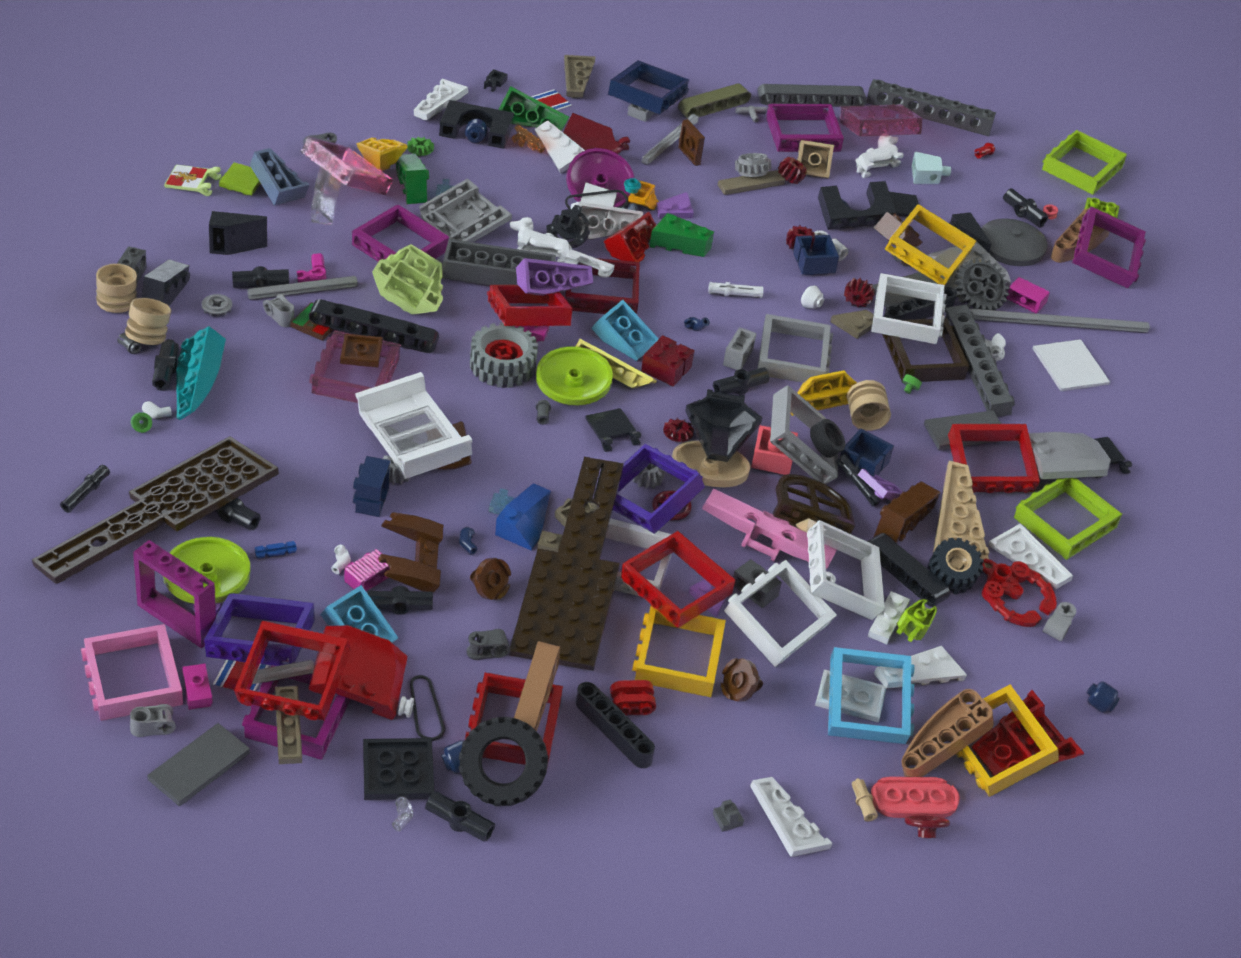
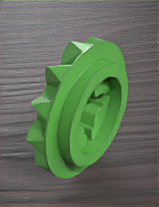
M425 137L411 138L407 143L408 151L412 154L416 153L418 156L429 155L434 151V143L431 142V139H425Z

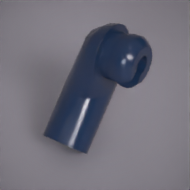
M464 527L460 531L459 544L470 555H473L478 550L477 546L471 542L475 531L473 528Z

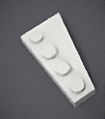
M441 79L440 85H436L434 91L427 95V99L422 100L413 110L414 116L422 120H429L445 109L449 100L457 101L466 95L468 87Z
M549 121L535 129L536 135L546 148L549 156H551L560 174L568 170L571 161L576 155L585 151Z
M1021 524L989 541V547L1013 562H1024L1030 569L1039 573L1044 581L1052 584V587L1055 589L1072 580L1073 575Z
M942 646L911 656V664L915 666L914 676L911 677V684L921 683V685H926L930 681L938 680L940 683H946L950 679L964 681L967 676ZM882 666L875 669L874 675L885 688L902 687L903 669Z
M773 777L752 781L750 787L790 857L831 848L833 843L828 838L824 839L820 835V829L815 823L811 824L803 816L805 812L799 806L797 807L791 803V797Z

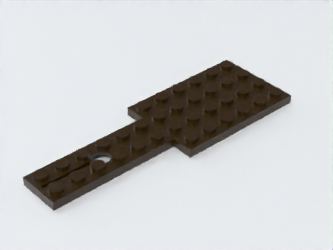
M229 436L130 490L129 496L135 503L33 558V566L55 584L63 582L72 575L120 550L127 544L138 540L143 535L163 524H167L176 532L186 528L188 525L279 474L278 467ZM97 540L99 542H106L102 546H92V543Z
M584 457L558 552L537 549L510 645L509 656L532 660L537 643L540 641L560 646L559 665L594 671L620 568V563L601 560L600 558L624 463ZM588 503H595L599 506V509L595 510L594 513H587L584 506Z

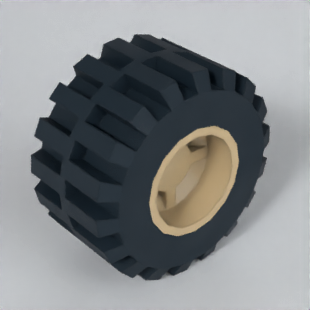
M949 538L948 541L944 540L940 545L938 544L928 564L929 571L943 581L949 590L953 591V594H958L959 591L964 593L967 589L970 590L983 570L982 564L984 562L983 558H980L981 552L976 551L977 547L975 545L971 546L969 544L970 541H962V538H957V540Z

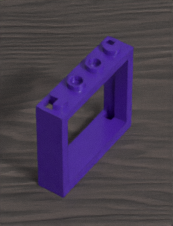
M644 444L624 462L618 492L650 463L685 483L653 513L646 511L619 494L616 496L613 510L655 534L700 493L705 486L702 480L703 476L696 469L693 470L687 467L685 463L674 460L670 455L661 453L657 448L654 449Z
M231 593L227 596L204 639L206 657L246 662L254 641L222 637L232 616L297 624L295 628L310 631L315 621L314 603ZM268 643L260 664L280 666L295 663L302 648Z

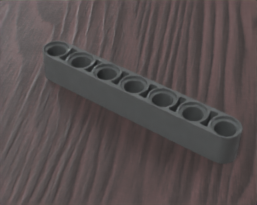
M762 84L757 89L759 100L763 105L831 104L834 107H862L867 102L864 89L861 86Z

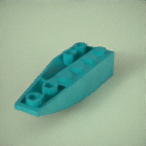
M210 326L199 330L194 336L185 339L181 344V352L178 357L176 370L178 420H182L199 407L210 392L218 375L226 339Z

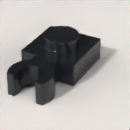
M493 69L487 75L486 81H484V89L492 87L491 91L494 92L496 86L501 87L506 82L508 74Z

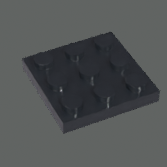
M432 738L363 739L364 800L428 799L434 791Z

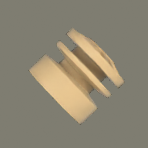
M108 264L98 269L96 273L97 305L101 309L112 313L129 311L131 301L137 299L136 271L123 264Z
M137 298L132 300L129 309L130 318L127 320V327L125 328L126 336L142 344H162L166 340L168 330L166 325L170 321L171 308L167 304L154 299Z
M865 380L856 383L849 389L847 400L852 423L856 428L873 431L882 428L889 422L891 411L885 387L880 382Z

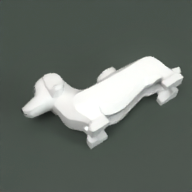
M883 133L878 139L877 149L870 148L855 160L858 168L857 173H861L862 178L871 176V173L867 172L870 168L884 167L889 165V163L893 168L899 166L901 163L899 159L903 158L904 154L898 153V148L895 146L898 142V137Z
M529 217L522 218L520 221L510 222V227L513 230L519 231L517 242L519 247L517 249L554 254L560 258L557 262L565 263L568 257L563 258L561 251L563 244L568 243L567 240L556 238L551 233L542 234L533 231V222Z

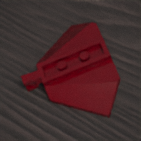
M572 113L563 131L566 136L584 150L602 148L617 154L623 150H629L627 143H630V139L628 136L615 141L612 128Z

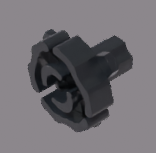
M574 205L572 209L562 210L561 215H555L552 224L547 225L546 229L547 233L553 234L556 238H559V234L565 240L574 239L568 243L572 248H576L588 239L590 234L588 226L590 223L585 215L581 213L582 207ZM581 220H583L586 225L584 232L582 234L581 231L583 225Z

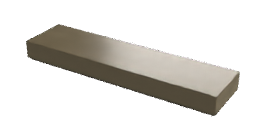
M775 170L759 177L740 176L718 180L717 185L724 195L784 185L785 178L779 174V170Z
M298 686L275 687V696L299 701ZM276 710L279 764L302 763L300 715L291 716L283 711Z

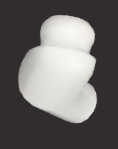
M150 401L145 402L142 406L143 412L150 415L152 419L172 416L170 406L159 408Z
M338 545L334 549L337 562L331 569L335 574L343 571L351 561L349 552L345 549L344 545Z

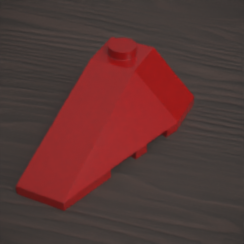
M650 212L645 213L605 239L603 242L607 251L612 257L622 261H642L645 257V250L649 248L648 243L651 240V233L656 223Z

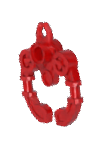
M987 558L983 560L984 563L990 564L992 568H986L985 564H982V571L987 575L986 584L981 591L982 597L989 602L995 612L998 611L1004 617L1006 622L1009 621L1023 627H1034L1042 619L1035 610L1027 611L1023 615L1016 613L1014 610L1009 611L1004 606L1005 602L1001 600L1003 594L1015 600L1020 599L1024 590L1019 583H1023L1026 580L1032 585L1036 583L1041 588L1040 592L1043 594L1044 599L1039 605V610L1047 616L1055 610L1057 601L1051 587L1052 584L1044 581L1041 575L1030 569L1027 564L1016 561L1011 566L1003 563L997 564Z

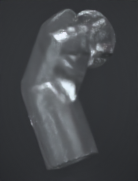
M399 797L395 801L398 817L392 822V827L396 831H401L413 818L412 806L406 797Z

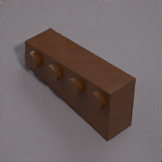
M922 481L912 485L908 491L902 492L897 499L894 498L890 504L883 506L880 511L881 519L874 537L880 533H885L896 543L898 540L902 542L906 538L908 531H913L919 521H922L935 508L941 492Z

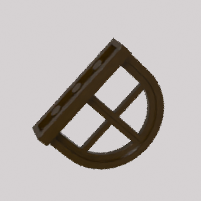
M787 474L779 479L775 488L778 503L773 511L774 517L794 524L808 518L815 522L820 520L844 532L852 533L855 522L851 507L834 489L820 481L803 475ZM790 485H802V486H806L808 493L803 492V491L798 490V489H795V488H792V487H789V486H790ZM816 490L826 495L832 501L818 497ZM788 492L809 499L811 506L789 499ZM818 502L839 509L841 516L821 510Z

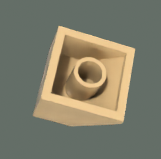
M801 140L797 160L806 167V175L829 178L834 145Z

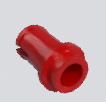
M986 143L984 146L975 149L974 152H977L975 157L980 159L986 155H992L995 152L994 144Z

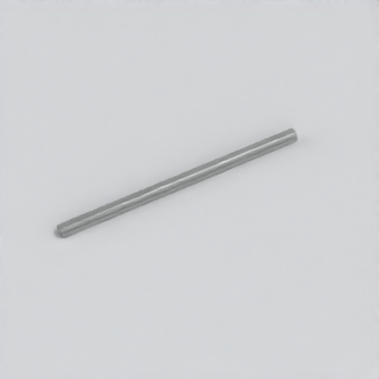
M969 309L973 312L974 320L1147 333L1150 329L1148 322Z

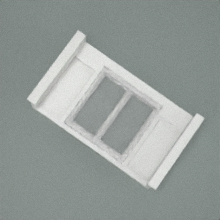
M421 372L355 393L360 416L370 430L373 431L405 479L457 462L463 457L472 455V438L469 435L461 437L427 393L424 376Z

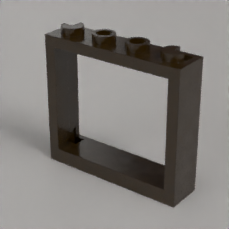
M944 318L942 338L954 363L911 365L900 337L882 334L901 381H903L906 374L919 379L921 382L965 380L967 371L970 369L969 362L966 361L964 351L960 348L958 338L955 337L953 327L947 318ZM933 319L901 320L933 326Z

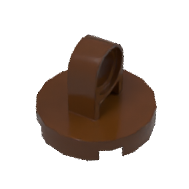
M487 558L471 573L470 579L477 593L482 598L498 600L504 597L511 584H508L511 571L509 565L504 560Z
M734 658L726 664L722 671L724 678L723 683L720 682L723 694L730 700L737 702L746 701L763 686V681L758 674L756 665L750 660Z

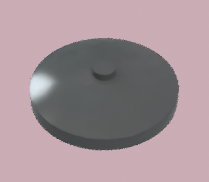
M1002 218L989 221L982 227V230L992 243L989 254L1001 263L1013 266H1029L1038 263L1045 256L1047 250L1046 238L1037 228L1026 222Z

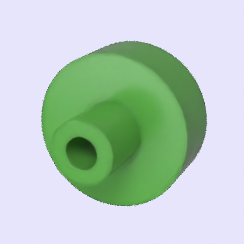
M907 374L902 381L906 385L904 391L908 394L913 389L919 390L922 385L919 379Z
M137 412L131 418V426L135 431L147 432L152 427V418L147 413Z

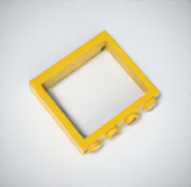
M917 204L892 235L885 250L933 281L945 286L969 255L976 240ZM913 220H916L963 250L949 269L899 238Z
M650 606L649 613H645L643 625L646 626V629L641 628L639 641L643 642L637 645L636 656L639 657V660L634 659L632 671H636L635 680H647L653 686L711 697L726 620L698 615L679 627L684 630L714 635L707 675L704 677L645 664L653 624L677 628L658 610Z
M1011 684L983 699L992 710L1007 703L1041 751L992 778L989 777L968 746L956 753L958 758L962 757L965 761L964 765L968 773H973L977 778L976 783L979 789L985 790L989 797L1059 760L1058 748Z

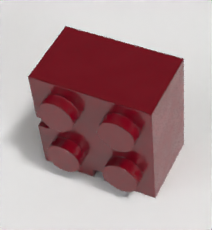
M662 335L644 354L641 372L674 387L682 376L692 368L695 350L682 344L677 345L676 341Z

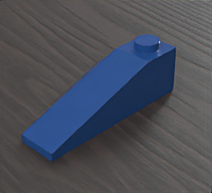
M534 483L507 504L496 520L495 535L532 551L542 533L551 490Z

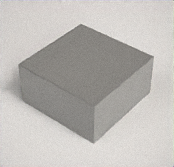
M630 104L627 115L646 122L655 112Z

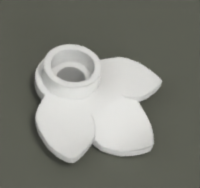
M997 333L992 338V341L985 339L986 346L990 347L992 358H995L996 361L1002 360L1005 356L1004 347L1006 345L1003 336Z

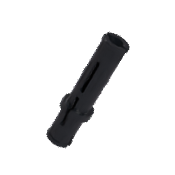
M846 454L839 457L841 460L837 459L836 463L846 473L847 479L852 480L872 507L879 504L882 499L874 494L875 490L858 476L860 468L858 466L855 467Z
M102 464L91 475L88 474L84 478V482L60 503L61 508L65 512L70 513L92 490L99 488L100 483L110 475L109 468Z

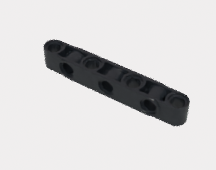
M322 299L314 302L309 313L310 321L315 324L354 335L383 337V343L424 353H432L439 339V333L435 329Z

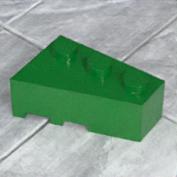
M416 153L402 154L395 165L400 185L404 184L405 189H402V192L406 194V203H426L429 170L425 168V164H422L421 159L418 158Z
M667 213L652 230L650 247L655 248L656 245L666 247L667 251L677 249L683 250L682 253L704 257L712 248L714 231Z

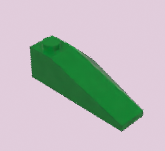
M511 86L498 109L513 112V124L534 128L549 121L562 131L569 119V116Z

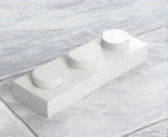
M891 591L884 603L885 609L876 617L869 630L868 637L887 644L910 599Z

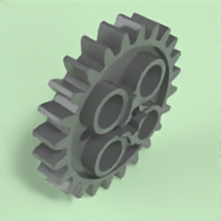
M975 258L973 261L969 259L957 270L958 273L954 276L957 279L954 284L958 285L955 290L960 291L957 297H963L961 303L967 302L968 308L973 306V309L995 311L1003 306V303L1007 301L1006 297L1009 296V293L1006 291L1010 287L1005 286L1009 281L1003 279L1006 274L1000 273L1002 268L996 269V263L990 265V260L985 263L984 258L980 260Z

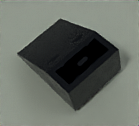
M212 211L209 221L210 253L231 255L267 247V216Z

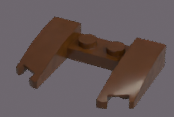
M392 512L389 516L392 520H385L381 527L416 541L415 561L380 554L378 557L379 563H386L390 568L384 575L417 590L432 591L434 593L440 586L441 570L437 569L438 546L443 540L444 525L423 517Z

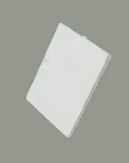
M1082 340L1036 345L1032 348L1060 391L1109 385L1110 383Z

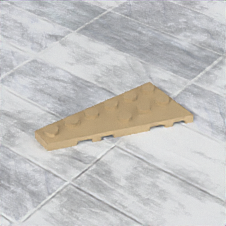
M949 461L947 464L933 552L938 544L940 545L944 540L962 538L964 542L966 540L970 541L969 544L971 546L975 545L977 547L976 551H980L982 554L980 558L984 560L985 558L989 559V550L984 540L985 533L979 510L976 507L977 500L973 494V483L968 465ZM984 563L986 568H992L990 564Z

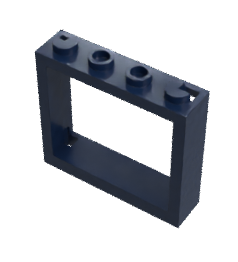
M637 60L611 79L608 95L661 114L684 95H687L689 79ZM639 78L671 91L661 98L632 87L630 84Z

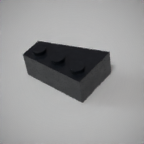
M167 260L144 276L142 298L158 300L170 306L190 279L189 265Z

